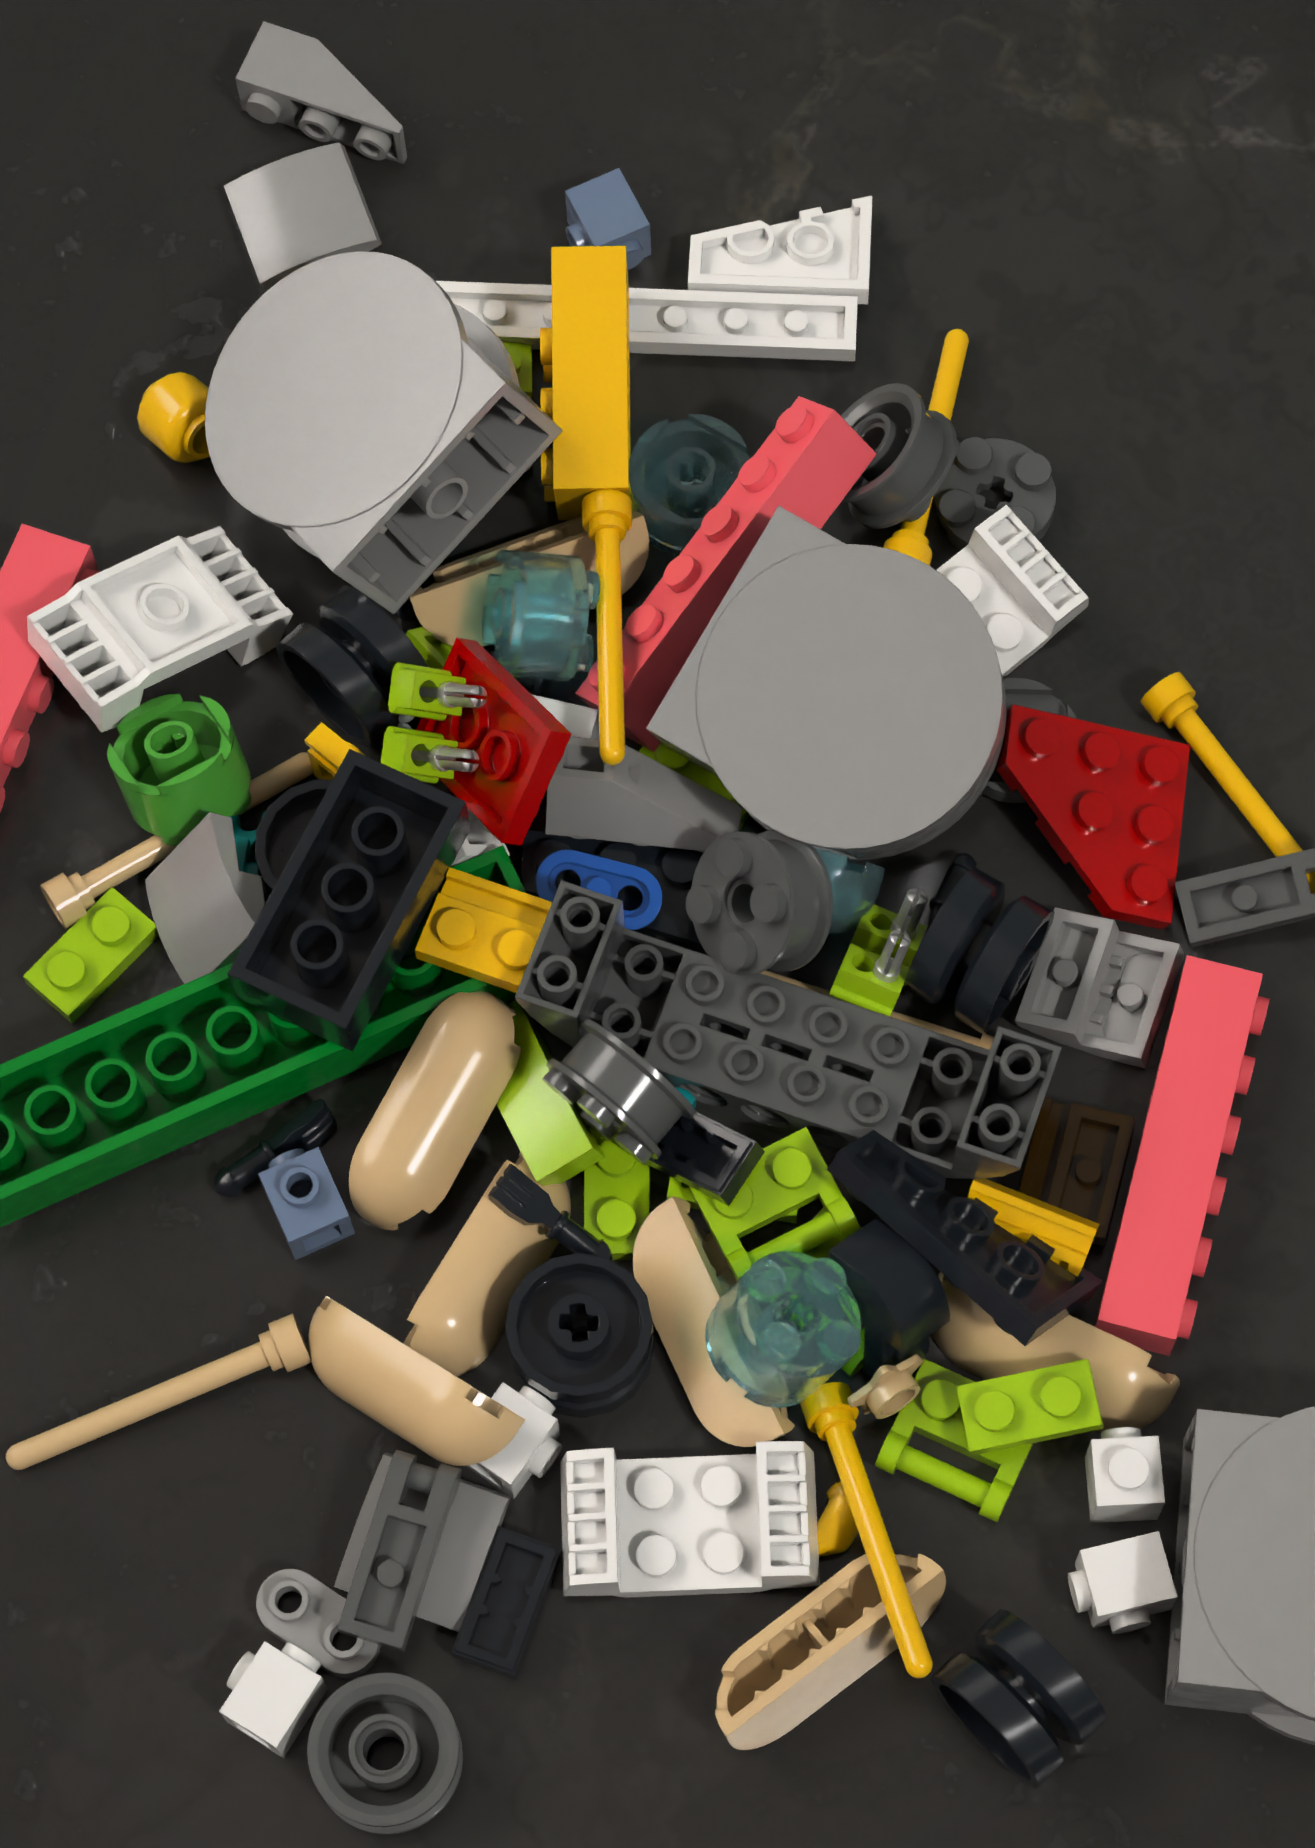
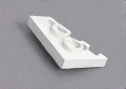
M872 195L852 199L851 208L823 214L821 207L799 211V219L770 226L758 220L691 235L688 290L858 296V304H868Z

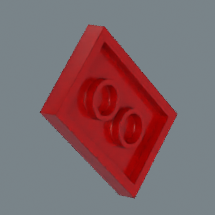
M456 637L442 670L450 671L452 676L466 678L465 685L482 686L487 692V696L464 694V697L487 701L481 708L462 707L461 716L447 715L444 721L421 718L416 730L441 733L445 740L458 741L457 749H468L477 752L479 760L456 758L457 762L479 764L475 771H454V779H439L457 798L466 802L467 808L501 843L522 846L572 734L477 641Z

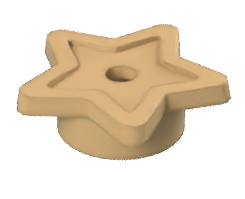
M915 1354L896 1366H881L877 1369L869 1383L848 1397L847 1401L850 1407L861 1406L864 1414L872 1412L877 1419L887 1418L897 1413L918 1395L920 1386L912 1377V1374L924 1360L918 1354Z

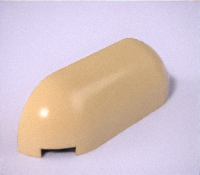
M632 511V527L626 532L625 539L620 542L621 595L637 581L648 558L649 533L644 515L637 511ZM582 516L440 566L433 571L435 583L424 589L419 587L409 596L419 622L426 631L433 633V637L439 641L453 646L457 637L475 640L482 647L596 607L595 542L589 538V533L583 529Z
M485 991L458 992L444 1000L431 1013L419 1032L360 1139L350 1165L349 1193L352 1204L358 1214L372 1225L384 1230H397L399 1223L410 1219L421 1210L429 1214L433 1212L450 1190L508 1084L520 1057L521 1047L514 1043L515 1031L512 1017L516 1015L515 1011L499 997Z
M521 1152L515 1164L506 1160L497 1172L421 1293L407 1319L415 1325L403 1343L456 1377L470 1372L490 1355L506 1330L505 1323L512 1295L528 1273L549 1260L559 1244L555 1239H548L545 1236L547 1230L539 1225H523L509 1217L489 1200L488 1194L493 1187L497 1186L496 1182L498 1179L504 1176L503 1172L509 1164H512L549 1194L554 1207L560 1213L567 1211L570 1214L571 1199L566 1181L562 1184L542 1186L536 1182Z
M671 1197L656 1207L645 1219L637 1234L633 1249L634 1278L647 1295L652 1321L695 1414L712 1435L723 1442L740 1447L756 1446V1442L774 1441L790 1432L795 1426L788 1419L787 1404L796 1399L790 1376L749 1289L741 1290L712 1233L710 1232L706 1235L695 1221L687 1215L690 1212L691 1204L678 1197Z
M940 1271L938 1278L948 1300L950 1321L932 1333V1336L942 1353L958 1367L988 1380L1089 1359L1104 1429L1096 1430L1100 1432L1120 1427L1144 1428L1157 1420L1173 1401L1180 1386L1179 1378L1175 1374H1163L1148 1367L1147 1365L1152 1355L1141 1348L1070 1315L1024 1346L1014 1336L999 1328L986 1311L962 1290L951 1285Z
M325 1296L313 1314L308 1333V1350L314 1371L321 1382L337 1397L432 1458L454 1466H467L483 1462L504 1449L524 1423V1418L330 1297Z
M866 1554L847 1564L740 1646L727 1659L721 1670L723 1677L717 1691L715 1715L724 1736L733 1748L751 1750L779 1739L898 1648ZM895 1554L920 1627H922L938 1606L945 1591L946 1576L944 1570L932 1559L922 1554H918V1558Z

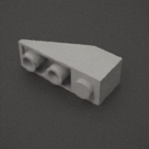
M263 21L235 78L242 110L247 111L253 118L264 123L273 124L279 122L300 129L314 140L321 142L333 140L356 148L357 151L374 160L386 158L404 164L407 159L403 126L318 39Z
M570 737L564 755L547 788L545 834L568 836L575 839L632 843L638 846H660L696 850L704 853L710 844L719 837L728 833L739 832L742 807L625 745L624 759L617 765H608L600 758L599 739Z

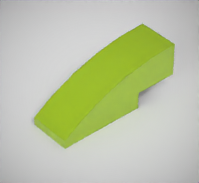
M513 1000L509 1005L516 1014L512 1017L515 1031L514 1043L521 1047V1053L517 1066L500 1096L497 1106L536 1182L542 1186L562 1184L602 1160L605 1156L587 1123L580 1117L581 1112L579 1109L581 1107L577 1104L578 1101L576 1100L573 1105L570 1104L543 1081L542 1078L549 1072L546 1064L550 1059H554L531 1016L516 1000Z

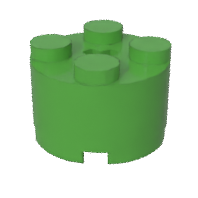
M167 694L144 702L121 720L117 726L120 735L113 747L109 743L107 750L110 767L133 819L141 828L149 833L158 835L164 844L171 846L179 845L209 812L227 817L236 816L248 808L252 798L249 792L251 783L250 770L228 714L218 702L201 695L199 696L202 702L183 701L181 694Z

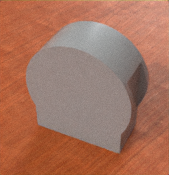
M367 251L346 252L311 262L287 275L267 290L241 318L224 345L212 374L205 411V430L209 455L215 472L230 495L245 509L260 519L283 528L287 535L301 548L323 561L333 573L392 614L399 610L410 598L409 596L421 586L563 431L520 388L516 369L510 354L491 328L473 313L454 304L443 288L419 267L393 255Z
M778 506L646 729L662 745L719 777L736 801L767 831L774 830L790 839L812 845L818 854L823 857L842 860H872L901 854L933 840L955 824L976 802L996 767L1002 749L1006 725V695L998 656L982 618L960 589L943 574L922 561L891 549L872 545L845 544Z
M1315 1406L1304 1408L1281 1418L1197 1409L1183 1439L1173 1577L1178 1597L1171 1609L1164 1705L1248 1714L1251 1718L1273 1731L1315 1745Z

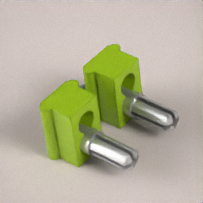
M397 662L392 669L388 706L390 713L400 714L398 718L400 723L397 727L388 726L386 732H384L381 763L421 782L436 784L439 778L454 779V771H475L479 764L457 762L456 758L479 760L477 752L468 749H457L458 741L445 740L441 733L414 730L406 723L410 722L414 717L444 721L447 715L461 716L462 707L481 708L487 700L464 697V694L487 696L485 688L478 685H465L466 678L452 676L448 670Z
M917 888L908 890L898 914L873 903H867L829 995L850 1004L889 1017L891 1016L910 965L927 929V926L919 923L928 902V896L923 890L911 917L907 915L918 891Z

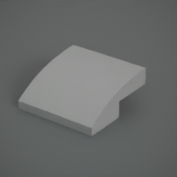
M340 142L284 157L224 185L259 283L267 290L287 275L311 262L346 252H369L382 245L345 146Z
M211 812L145 879L148 901L159 937L170 961L184 984L233 963L265 905L261 876L239 871L232 818Z
M1055 907L1052 925L1039 951L1015 1019L1017 1026L1066 1046L1146 1069L1184 957L1181 945L1119 931L1115 920Z
M386 1452L383 1454L334 1585L335 1588L349 1592L393 1457L390 1453ZM460 1479L458 1491L450 1507L416 1617L459 1632L497 1528L502 1526L511 1496ZM408 1489L402 1505L424 1511L429 1494Z

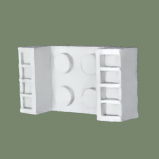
M1007 505L974 529L968 545L937 569L938 572L960 589L982 618L992 638L1002 678L1006 677L1042 648L1058 631L1085 610L1089 604V597Z
M221 526L189 538L178 535L76 583L64 596L27 616L28 642L62 682L63 686L71 693L100 732L116 728L129 712L140 706L144 689L227 649L242 667L269 652L279 643L293 613L288 607L284 606L274 594L275 591L271 587L269 588L259 576L256 568H253L244 558L241 550L236 548L229 540Z
M804 1441L756 1442V1454L622 1460L616 1459L614 1448L567 1451L560 1462L563 1596H617L630 1598L753 1593L771 1589L820 1586L814 1452Z

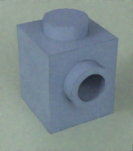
M620 168L565 191L567 222L569 224L565 231L571 247L626 246L628 270L634 268L645 257L651 255L650 223Z
M319 1147L306 1153L304 1149L287 1151L274 1158L268 1165L269 1169L258 1173L264 1191L295 1260L355 1234L350 1216Z

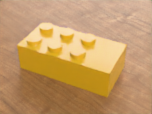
M626 246L551 247L552 327L540 328L541 365H543L544 383H552V388H541L540 404L541 409L563 431L553 441V448H546L541 454L542 486H544L545 502L555 501L558 520H571L582 516L583 498L596 490H618L631 498L629 279Z

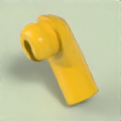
M841 1481L836 1482L828 1489V1504L817 1522L819 1557L844 1552L851 1546L858 1534Z

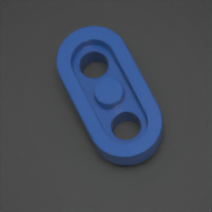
M560 850L544 859L536 874L538 896L553 902L557 892L555 880L561 872L567 870L573 871L579 876L581 881L580 887L616 899L619 891L624 887L632 886L637 888L643 898L641 906L634 911L624 910L625 928L629 930H638L646 927L656 918L661 909L662 890L659 882L649 871L638 866L575 850Z

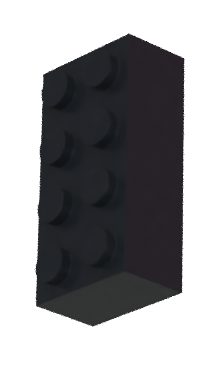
M349 749L227 973L236 997L353 1052L444 881L448 868L453 864L471 830L466 802Z

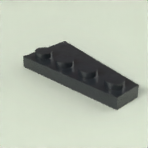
M528 830L523 841L521 883L527 894L539 897L536 890L538 868L544 859L560 850H575L638 866L649 871L659 882L662 890V905L658 915L649 925L632 931L653 938L659 935L693 946L692 950L707 954L698 939L693 921H691L686 911V897L691 889L695 869L703 854L702 852L660 846H638L632 843L596 839H575L568 836L545 834L546 831ZM569 870L561 872L555 880L557 889L561 880L577 886L581 884L579 876ZM632 886L624 887L617 896V899L623 901V909L627 911L638 909L643 900L641 892Z
M875 1130L839 1150L827 1168L834 1177L846 1186L848 1192L855 1199L865 1203L892 1227L895 1232L901 1235L939 1269L951 1285L967 1294L994 1319L999 1328L1014 1336L1024 1346L1031 1343L1089 1301L1103 1282L1084 1268L1078 1276H1075L1052 1261L1050 1258L1055 1249L1033 1234L1025 1243L996 1224L994 1218L998 1211L978 1198L972 1200L966 1197H955L944 1190L946 1178Z

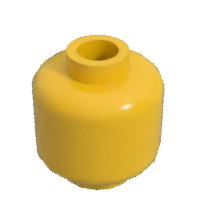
M183 372L168 374L157 380L147 388L139 405L137 420L141 433L174 461L189 463L208 458L210 455L206 441L205 411L209 388L195 376Z

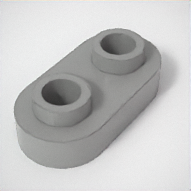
M284 1569L273 1573L262 1583L256 1598V1609L264 1627L285 1644L289 1642L314 1657L321 1663L320 1668L327 1673L339 1678H354L367 1672L375 1664L379 1656L381 1645L357 1638L355 1645L349 1650L340 1651L333 1647V1637L338 1632L337 1626L346 1599L310 1574L298 1569ZM290 1591L299 1593L302 1596V1602L296 1611L284 1613L278 1609V1601L284 1593Z

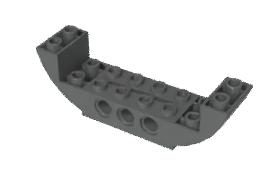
M562 880L515 995V1000L532 1018L573 1048L586 1034L581 1026V1023L586 1018L601 1025L645 1059L674 1087L689 1091L696 1098V1107L784 1137L807 1127L817 1148L837 1154L839 1150L875 1130L945 1178L953 1179L1001 1177L1020 1170L1062 1049L1060 1046L998 1026L992 1046L988 1050L761 973L752 975L730 973L724 970L719 959L626 929L622 900Z

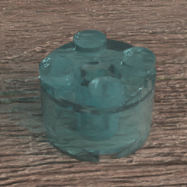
M688 414V419L668 423V419L654 424L643 433L635 444L630 457L629 470L632 511H637L644 515L649 533V542L656 548L679 556L700 528L705 515L719 503L737 479L741 467L750 459L743 438L730 425L712 416Z
M500 550L494 560L504 563L501 574H489L486 583L482 614L483 644L495 645L497 661L513 677L569 681L575 676L576 672H589L594 657V641L592 635L587 634L589 609H595L599 599L600 581L598 573L596 571H586L581 558L574 555Z
M790 1251L766 1255L752 1264L720 1297L706 1323L705 1340L707 1351L715 1370L725 1382L731 1378L748 1392L744 1397L756 1404L782 1408L803 1402L840 1370L858 1352L861 1345L860 1312L855 1297L846 1284L847 1278L844 1269L830 1258L823 1257L817 1259L810 1255Z

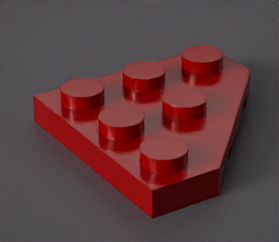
M1012 704L1006 710L1005 734L998 759L997 771L1012 792L1018 789L1039 818L1035 824L1063 863L1067 864L1070 861L1092 892L1088 897L1102 917L1160 930L1172 923L1190 745Z

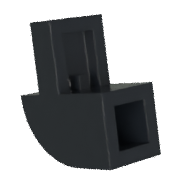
M875 1218L829 1250L827 1297L865 1325L863 1372L872 1378L877 1369L883 1365L896 1366L915 1354L924 1359L926 1354L929 1353L930 1335L950 1321V1309L945 1291L939 1278L924 1256L901 1235L878 1218Z

